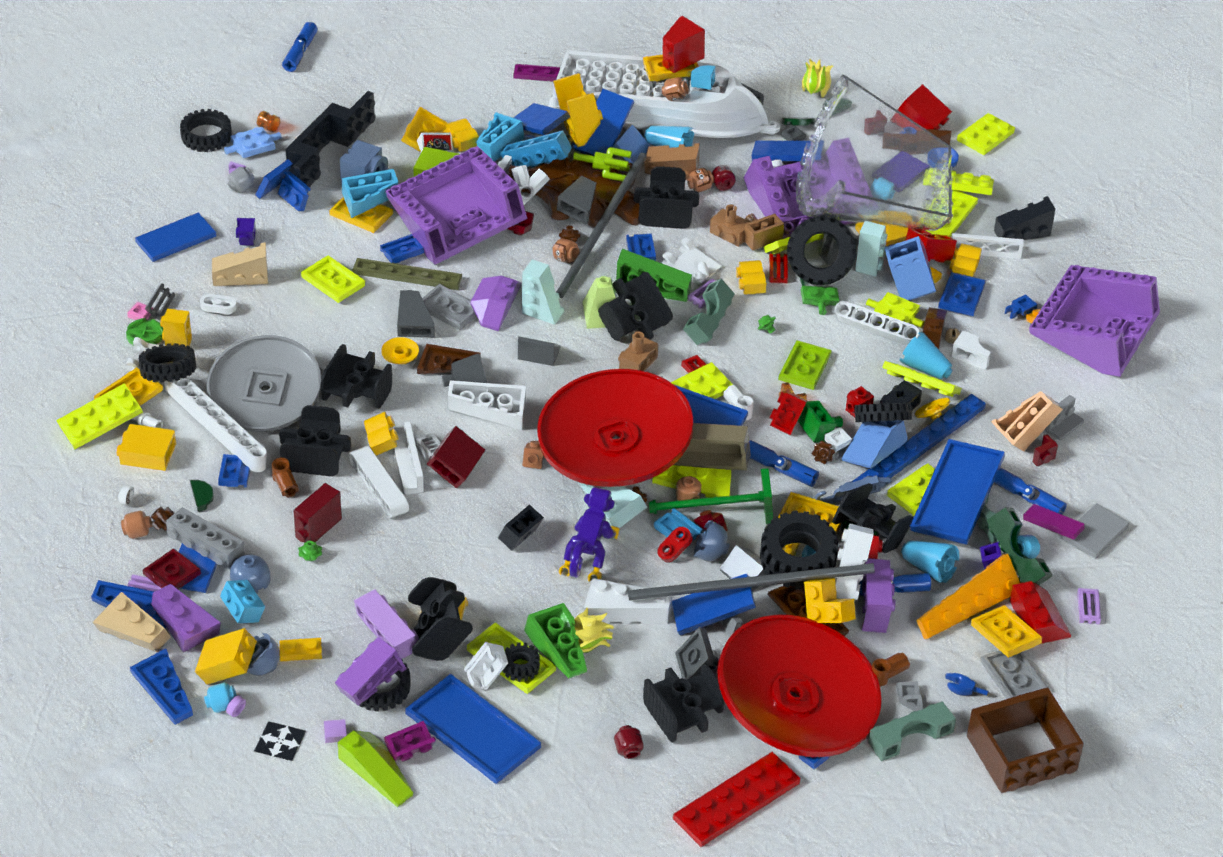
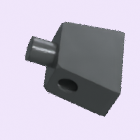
M478 353L452 363L451 374L442 376L443 386H449L450 381L487 383L480 354Z

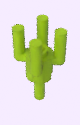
M609 147L606 154L595 152L594 156L574 153L573 159L593 163L594 169L603 170V178L623 182L626 175L612 173L610 170L616 169L629 172L630 165H628V161L614 159L613 155L631 158L632 151Z

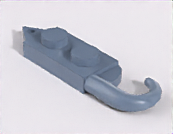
M867 476L859 481L846 482L844 485L839 486L832 496L820 498L826 494V491H822L816 494L814 499L832 504L842 501L845 494L854 488L871 483L873 488L870 494L880 492L881 488L892 481L890 477Z

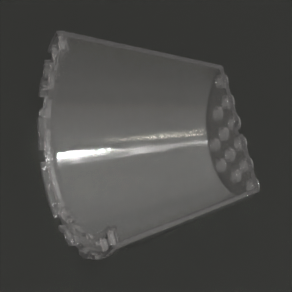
M842 74L831 90L833 97L829 101L825 100L822 110L815 120L813 127L816 128L814 135L809 137L811 144L806 143L804 154L801 158L800 165L804 167L802 172H798L796 202L799 204L798 209L802 214L809 217L828 216L840 221L858 223L869 221L884 226L936 231L946 223L949 224L953 218L951 146Z

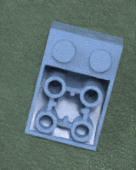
M919 236L885 247L888 264L901 298L910 301L936 292L925 246Z
M904 421L862 422L844 453L842 461L870 469L875 467L880 461L887 458L892 452L908 441Z

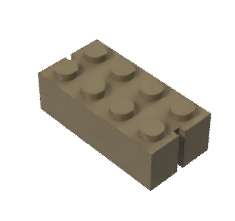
M693 423V435L690 444L682 457L674 465L747 471L751 456L750 443L748 442V426Z

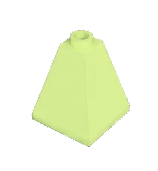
M601 276L600 278H595L582 304L587 329L606 328L599 317L598 310L604 303L618 297L611 277Z

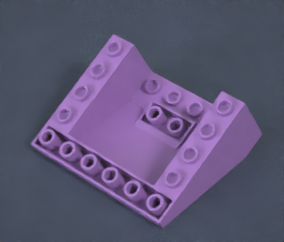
M849 137L833 141L820 161H801L774 168L770 156L753 159L743 177L750 195L764 216L776 214L784 223L783 239L790 237L799 224L816 216H828L847 225L876 218L879 215Z
M478 146L472 147L468 151L439 163L437 166L425 170L421 174L409 178L385 191L389 201L414 239L416 238L424 247V254L434 265L527 219L519 185Z
M1070 265L1030 325V334L1102 374L1120 377L1160 313L1157 277Z

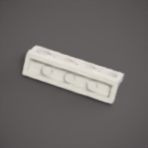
M952 233L951 237L957 240V248L963 243L982 248L981 256L1021 259L1024 239Z
M404 422L405 433L398 434L399 439L396 440L397 447L393 448L404 495L422 493L423 474L410 422Z

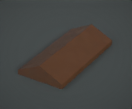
M781 586L768 591L767 595L786 615L807 618L805 587L795 589L792 586L789 588ZM822 623L838 631L843 636L849 633V629L843 623Z

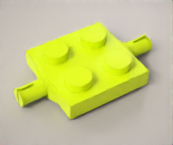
M887 292L879 302L870 298L866 302L867 306L875 308V312L920 328L924 326L925 321L915 318L920 310V305Z

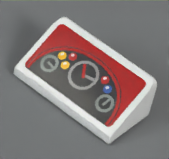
M421 133L417 139L421 152L424 147L443 151L453 150L451 133Z

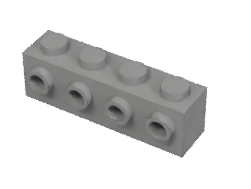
M183 507L166 520L167 533L172 539L178 540L186 547L194 549L220 566L222 565L230 569L236 559L245 555L244 541Z

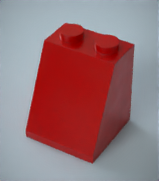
M683 15L680 16L663 36V67L672 73H676L704 59L705 29Z
M922 84L905 99L890 120L903 127L914 125L917 129L939 130L941 128L940 124L944 126L950 118L948 116L952 111Z

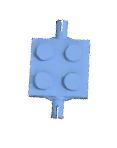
M257 127L231 135L230 139L233 145L224 147L226 155L237 152L243 158L275 150V143L273 141L282 137L280 132L270 135L263 127Z

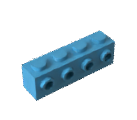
M559 131L509 144L500 155L502 158L505 155L512 156V165L535 167L543 162L547 164L555 159H565L572 147L564 131Z

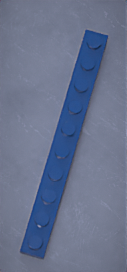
M970 394L910 438L887 458L880 461L875 467L869 468L851 482L876 475L877 477L892 478L984 410L986 403Z

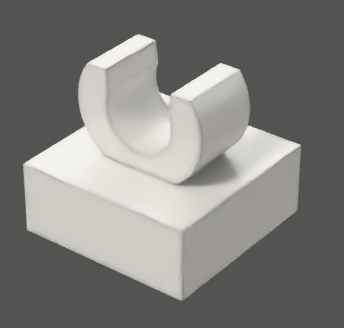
M839 427L825 434L824 440L832 444L831 449H834L836 453L838 450L850 445L852 438Z

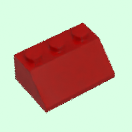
M1032 581L1012 586L1010 603L1021 620L1042 637V643L1071 638L1070 631L1046 589Z

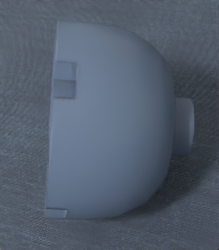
M709 520L704 526L707 530L700 533L694 549V557L704 561H714L721 554L725 555L730 546L727 543L728 536L723 526Z
M253 554L240 556L230 568V581L248 580L255 592L258 593V590L263 587L265 590L270 584L269 566L260 556Z
M262 633L264 636L260 638L258 636L254 637L257 643L247 670L252 675H265L274 671L278 665L280 649L276 641L266 633Z

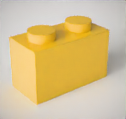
M167 308L165 315L161 317L160 325L163 327L162 340L165 341V346L170 343L171 345L177 343L190 346L192 332L189 311Z

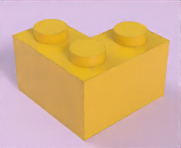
M835 578L804 582L808 619L815 620L818 623H844L856 619L854 599H837Z

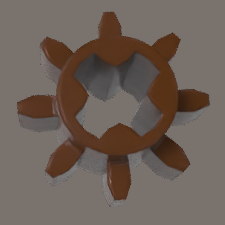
M159 507L151 515L153 519L151 525L157 531L161 528L166 531V520L174 512L169 507L165 510Z

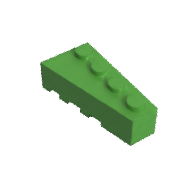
M625 249L621 250L617 261L616 280L621 278L626 283L640 276L643 272H648L664 298L687 302L691 290L692 274Z

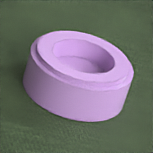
M239 695L234 697L227 706L226 713L232 717H237L245 708L246 700Z

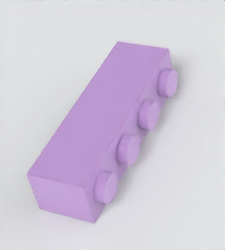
M374 589L354 600L357 615L376 637L381 638L393 647L401 659L413 653L412 647L419 640L415 630L409 629L406 620L398 616L396 609L388 605L384 595H380Z

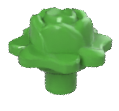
M769 314L763 316L758 320L759 327L757 329L767 330L771 334L776 330L773 326L776 317H770Z
M307 541L302 547L298 548V555L303 557L305 561H315L317 557L322 555V547L313 541Z

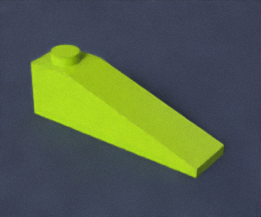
M353 730L337 742L338 759L395 806H400L413 796L412 789L386 745L371 732Z

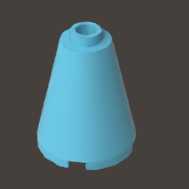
M650 126L646 129L644 137L653 146L669 145L670 148H674L684 144L685 147H689L693 144L694 132L691 131L692 127Z
M919 332L918 334L921 336L918 339L914 337L902 353L905 357L904 359L900 358V362L938 379H947L953 371L951 369L952 364L925 333Z
M910 540L901 549L902 556L906 561L922 572L929 573L930 577L937 582H948L957 567H954L955 560L959 561V550L957 546L952 544Z

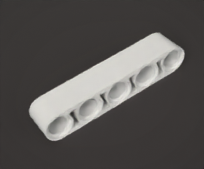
M841 301L835 306L837 318L844 324L904 345H908L913 339L908 338L909 334H916L915 337L917 339L920 337L918 334L919 329L915 325L846 301ZM842 310H848L846 314H840ZM859 316H865L863 320H857ZM876 322H882L880 326H874ZM899 328L897 332H891V329Z
M369 446L349 452V459L353 468L386 515L391 519L409 512V505L405 496Z

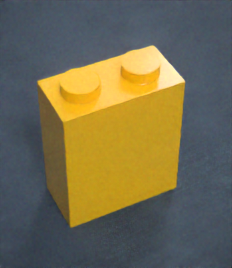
M129 424L127 431L123 433L121 445L117 447L120 465L166 471L176 446L175 430Z
M245 628L206 640L195 673L207 685L247 673L257 641Z

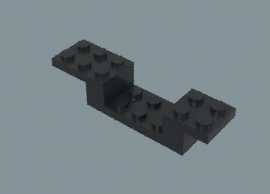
M367 91L350 109L332 102L285 149L286 160L289 159L293 163L289 171L308 187L318 180L321 175L319 153L330 141L349 147L375 121L374 93Z

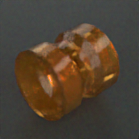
M262 111L258 115L256 123L258 127L275 132L279 128L280 117Z

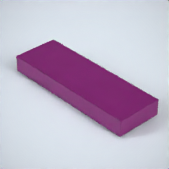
M515 64L513 79L553 82L557 79L561 67Z
M1033 504L1023 514V520L1073 540L1085 529L1084 523Z

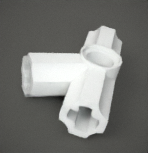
M526 165L511 169L514 181L519 185L520 193L525 188L531 192L529 197H524L521 194L524 205L550 180L540 169L529 177Z

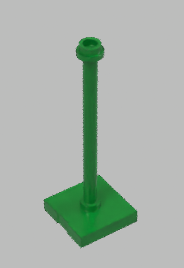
M769 468L761 469L762 491H758V493L656 503V499L649 501L650 513L657 514L658 510L759 501V503L764 505L766 524H769L773 519Z

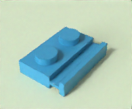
M675 508L672 509L671 513H666L654 522V528L666 537L676 528L686 527L693 536L692 541H694L703 530Z

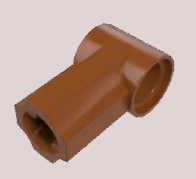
M282 457L276 458L272 462L273 480L277 482L282 496L292 497L299 492V488L290 470L289 461Z
M903 652L887 659H876L872 664V670L876 674L880 686H885L889 678L910 667L908 657Z

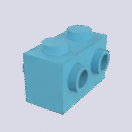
M226 581L220 597L238 624L259 622L265 605L249 581Z

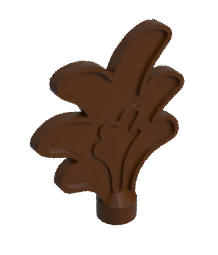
M567 157L563 160L555 159L547 164L543 162L536 168L527 169L529 177L538 169L542 170L549 177L550 180L535 196L546 202L549 207L550 216L554 220H567L570 218V216L557 210L558 196L581 176L596 182L595 196L587 223L590 227H596L622 184L621 181L603 178V170L594 169L593 163L573 160L569 163ZM628 162V165H630V169L633 164ZM510 165L508 175L513 180L514 177L511 169L518 167L516 165ZM616 169L610 170V172L622 175L628 174V172ZM634 179V181L632 182V184H631V186L629 187V189L634 185L635 179ZM526 188L521 191V193L531 194L530 190ZM627 191L614 213L631 225H638L640 223V203H635L634 194Z

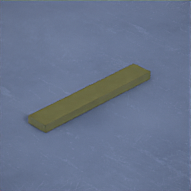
M362 258L356 259L352 272L356 275L433 287L441 284L452 290H458L462 281V274Z

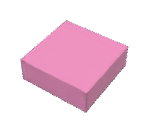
M137 302L128 311V318L134 320L146 318L147 320L151 314L145 310V304Z

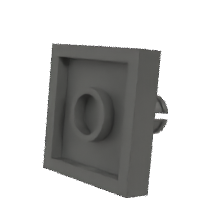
M701 627L675 652L681 676L686 680L700 675L703 665H708L710 669H715L719 662L718 657L713 655L706 629Z

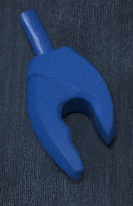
M945 674L946 679L954 682H948L947 687L957 695L971 696L973 692L988 695L989 691L975 687L976 682L963 674Z

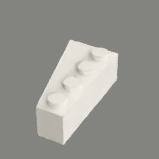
M450 381L448 410L516 429H523L526 386Z
M849 523L848 529H844L841 541H845L843 549L839 548L836 558V560H839L838 567L860 565L867 562L874 535L873 529ZM863 575L836 577L837 599L857 600L860 589L859 582L862 581Z
M592 579L584 611L588 607V615L607 613L606 617L602 620V622L607 624L609 622H622V624H630L631 622L668 624L672 610V596L629 601L628 590L645 588Z

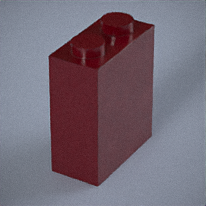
M455 426L446 434L427 462V465L455 488H458L467 479L485 452V449L463 430Z
M324 483L293 510L295 537L300 542H316L342 520L341 494L339 490Z

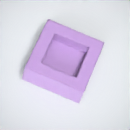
M345 719L324 721L325 743L338 742L346 736Z

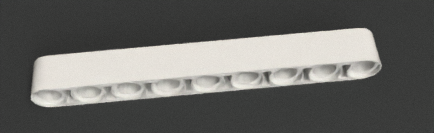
M188 377L180 378L178 381L174 379L172 382H168V380L163 382L164 390L234 455H237L242 460V463L248 466L251 471L262 472L266 469L267 450Z

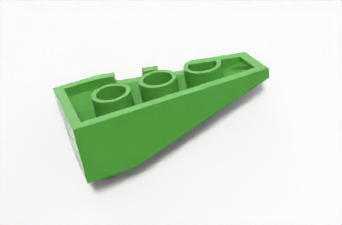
M564 603L528 615L524 631L538 650L568 678L587 672L583 651L579 645V637L575 634V620Z

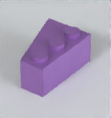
M867 559V562L864 564L874 563L875 573L863 575L862 595L864 596V606L862 607V613H865L862 631L886 633L891 611H895L896 605L895 599H892L895 585L891 584L894 577V569L890 568V560Z
M172 584L153 592L152 606L182 652L219 635L221 622Z
M377 637L368 644L366 650L359 657L354 659L352 665L339 675L335 684L342 694L356 705H360L378 691L377 686L384 681L389 683L394 673L398 670L403 672L406 670V667L397 651Z

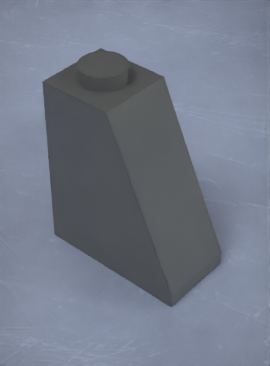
M584 176L579 177L558 196L557 210L587 224L595 196L596 182Z
M400 290L397 320L398 337L435 338L434 322L419 291Z

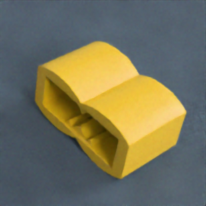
M466 118L446 123L444 132L451 133L452 145L459 152L477 146L476 141L479 135Z
M961 243L960 247L955 249V259L951 260L949 269L954 273L974 277L980 261L982 248Z
M761 260L739 262V267H736V277L740 278L739 289L743 290L744 295L766 293V278Z
M384 411L364 420L368 442L376 456L397 447L396 440L399 437L395 429H393L395 422L391 415L388 416Z

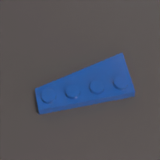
M98 580L91 596L93 602L107 607L122 592L166 629L165 624L152 606L153 591Z
M166 648L130 667L131 674L174 725L193 716V710Z

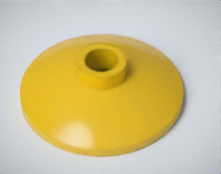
M396 337L383 344L381 353L383 358L390 363L406 364L417 358L419 347L415 341L409 338Z
M940 398L920 407L915 412V416L917 418L931 417L932 420L937 419L951 401L949 398Z

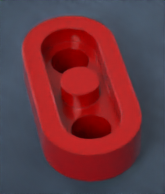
M686 527L676 528L658 547L657 553L661 560L667 563L676 560L691 544L693 539L691 532Z

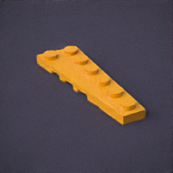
M1009 554L1001 555L988 565L985 570L976 574L969 582L959 587L956 592L947 596L940 604L935 605L916 621L923 638L928 639L1009 598L1012 586L1020 583Z

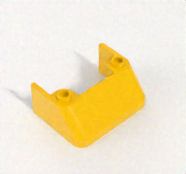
M578 73L554 80L553 83L560 110L568 111L570 115L563 122L565 129L572 140H574L576 146L581 147L585 146L601 124L600 120L603 119L601 110L597 108L594 93H585L580 74Z

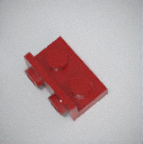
M787 388L786 393L781 392L777 400L780 405L778 409H773L769 419L772 420L770 426L791 435L807 400L791 393L789 388Z

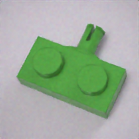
M802 286L800 290L803 304L818 306L820 315L827 313L825 306H836L840 301L836 287Z

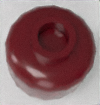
M720 165L712 171L714 185L717 189L726 191L734 186L736 178L731 168L726 165Z
M625 725L620 727L619 731L614 735L619 755L624 756L626 759H632L640 755L644 748V743L639 729Z

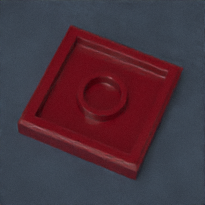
M174 548L143 569V575L160 588L172 584L178 590L201 574L199 567Z

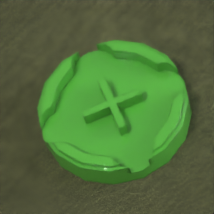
M141 318L128 325L126 338L131 345H133L135 337L141 338L147 343L157 345L162 340L163 327H161L160 322L154 319L150 321L146 320V318Z

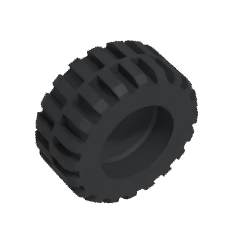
M828 216L809 218L799 224L789 238L787 246L788 261L798 277L808 283L815 285L835 283L847 275L853 266L856 258L854 237L848 227L837 219ZM816 234H827L834 238L838 244L839 253L836 261L825 268L811 265L805 257L804 248L806 242Z
M792 511L791 514L786 512L781 514L780 518L775 517L771 520V523L766 525L761 537L760 559L765 573L770 575L836 567L839 541L835 535L834 528L832 526L829 527V523L825 519L821 520L820 516L816 514L810 515L806 511H803V513ZM791 543H802L813 548L816 553L807 557H796L788 554L782 548ZM806 581L783 583V586L801 589Z

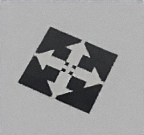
M268 721L254 752L292 761L306 730Z

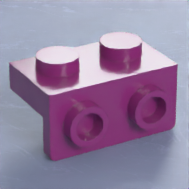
M424 721L384 737V741L395 761L401 759L402 762L411 759L414 753L420 751L423 754L432 750V746L436 742L435 737L431 738Z

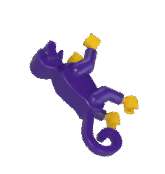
M594 487L591 489L590 494L584 496V502L588 505L589 509L585 510L584 515L575 524L574 528L578 534L572 536L566 545L565 563L559 568L560 575L563 573V568H567V577L569 575L574 578L579 577L583 564L582 553L595 554L593 561L594 570L588 575V581H591L592 575H596L597 579L601 580L600 568L603 567L606 553L600 542L603 535L606 539H617L620 531L619 528L611 526L606 521V514H604V512H608L615 505L611 497V491Z

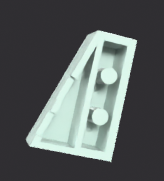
M869 221L864 222L859 234L856 272L876 277L878 271H882L888 235L886 234V226Z
M532 259L522 272V314L555 325L564 313V309L560 307L558 301L560 297L555 292V282L548 264Z
M578 482L585 495L590 494L591 489L594 487L611 491V497L615 505L608 512H604L606 520L611 526L620 528L647 508L639 494L624 486L599 487Z

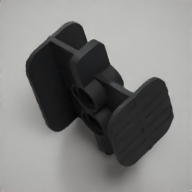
M657 166L651 170L650 188H635L634 202L640 203V224L648 227L685 229L691 225L692 209L699 205V192L685 190L686 173L683 169Z
M643 272L640 276L626 283L621 278L613 282V287L619 297L604 303L598 310L599 317L607 328L608 333L616 341L636 329L642 332L645 338L651 340L654 337L652 331L667 325L673 319L671 309L648 272ZM626 299H629L632 305H628ZM635 315H638L641 321H637Z
M341 344L321 376L322 400L327 401L331 394L342 397L343 407L348 408L354 398L365 396L375 399V407L379 409L391 392L393 382L392 365L387 364L383 370L373 368L375 365V352L369 351L365 358L347 354L346 345Z
M307 405L302 408V420L298 430L288 428L280 430L279 438L282 444L280 446V458L282 457L289 461L291 472L329 477L335 476L339 471L341 453L349 452L351 449V438L348 435L340 434V414L336 409Z
M871 483L850 490L845 494L832 523L836 525L852 519L857 523L856 525L873 529V534L877 531L887 538L882 548L883 553H888L898 548L908 532L913 516H906L897 522L891 519L896 506L893 504L884 506L868 499L873 488Z
M427 577L422 579L409 593L408 601L411 604L419 605L422 612L418 618V624L413 628L419 638L418 642L412 647V652L415 656L443 661L472 632V624L460 620L458 607L465 600L463 592L456 591L455 583L435 577Z
M708 665L701 667L700 675L687 680L679 678L671 667L665 669V679L653 684L650 679L644 680V704L670 742L676 741L677 733L697 726L702 733L708 731V718L704 712L715 709L718 714L723 712L724 699L719 688L718 679Z

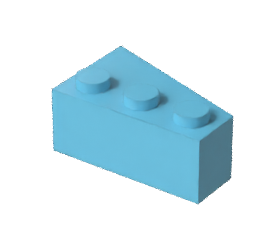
M495 112L493 121L488 123L487 130H484L476 141L477 146L495 162L501 157L500 153L507 145L524 139L522 121Z
M394 169L342 178V194L351 218L389 200L385 191L398 185Z

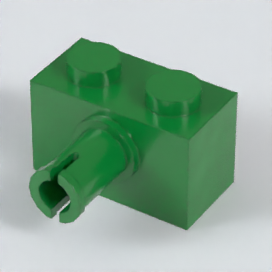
M807 401L798 419V423L814 443H820V441L826 442L824 440L825 434L843 426V419L841 416L831 417L820 401Z

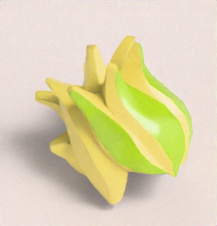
M809 59L810 65L807 62L805 63L807 71L802 79V89L805 92L806 88L810 94L821 92V97H825L831 85L830 70L834 66L821 67L820 59L817 64Z
M586 607L584 612L575 617V634L579 637V645L583 653H589L601 645L611 646L605 639L613 638V633L607 629H613L614 626L602 622L607 613L588 615V607Z

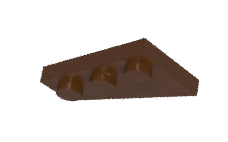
M426 344L417 367V374L451 372L452 363L478 353L481 357V353Z

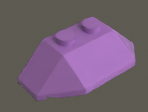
M504 276L482 279L470 303L482 327L499 331L522 286V282Z

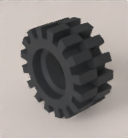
M517 642V646L511 644L510 648H505L508 664L502 671L507 678L511 676L513 681L515 678H518L517 682H521V679H524L526 682L528 677L533 679L534 674H538L540 654H538L537 649H534L533 645L528 647V643H524L522 646L520 642ZM526 660L528 663L519 665L514 663V661Z

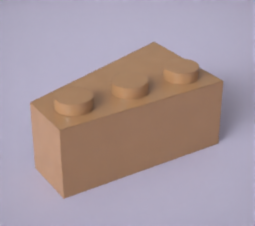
M695 143L694 146L685 147L684 144L674 148H670L669 145L648 147L645 174L651 175V170L657 166L676 167L685 171V180L689 179V173L699 168L700 143Z

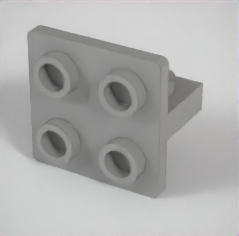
M1069 395L1059 403L1055 401L1063 410L1044 429L1046 432L1062 440L1084 423L1083 418L1073 413L1075 411L1076 398Z

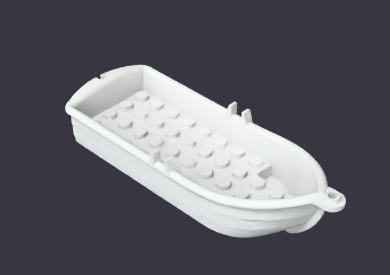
M567 51L557 79L579 73L585 93H594L596 101L602 89L634 100L635 103L622 128H628L633 125L636 129H642L644 134L650 126L692 127L691 131L694 132V136L706 138H734L759 132L774 135L780 131V124L776 121L768 120L764 107L751 91L745 88L727 69L710 63L697 62L699 67L705 65L715 66V82L711 90L691 87V77H681L687 82L689 91L684 99L669 101L662 94V86H664L665 81L668 79L649 81L643 65V57ZM554 87L549 107L560 109Z

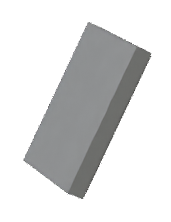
M438 284L422 298L431 316L458 330H461L476 317L470 304V299L441 284Z
M1096 503L1078 520L1085 524V529L1074 540L1063 536L1062 539L1096 559L1128 528L1129 522Z
M1000 650L981 656L980 662L1006 699L1047 687L1023 652L1009 658Z

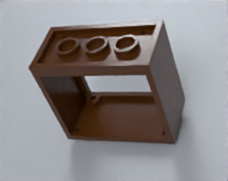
M1048 687L977 707L971 711L967 738L1001 793L1015 791L1027 785L1032 786L1037 782L1047 779L1052 780L1057 776L1071 774L1078 770L1084 743ZM1039 723L1054 749L1008 762L993 736Z

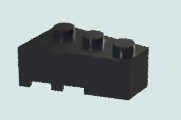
M1048 196L1043 197V201L1036 204L1031 202L1027 204L1028 207L1019 211L1014 209L997 216L994 226V232L997 237L1029 240L1051 236L1056 209Z

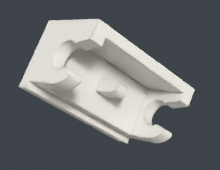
M488 642L483 644L464 668L471 685L474 686L476 680H478L481 689L487 690L508 664L503 646Z

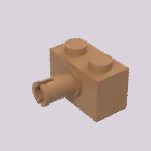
M729 204L726 206V209H721L711 218L710 233L739 247L744 243V225L750 221L736 215L737 207Z
M751 213V216L750 214L746 216L745 219L750 222L744 225L743 241L752 251L783 239L784 223L776 214L757 219L753 213Z
M637 331L632 334L633 340L629 347L619 355V369L646 371L658 358L659 344L645 338L642 332Z

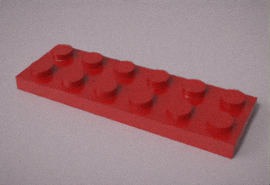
M772 751L675 812L673 820L702 847L799 785L801 778Z

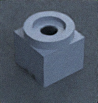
M356 140L352 148L348 149V154L345 153L340 158L341 186L342 178L388 170V159L382 156V148Z

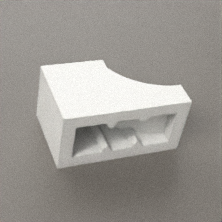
M962 331L954 342L952 357L986 370L989 366L991 352L980 345L979 336Z

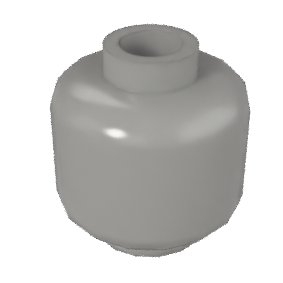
M238 167L228 175L229 182L227 184L232 191L236 190L239 193H243L253 185L254 176L247 167Z

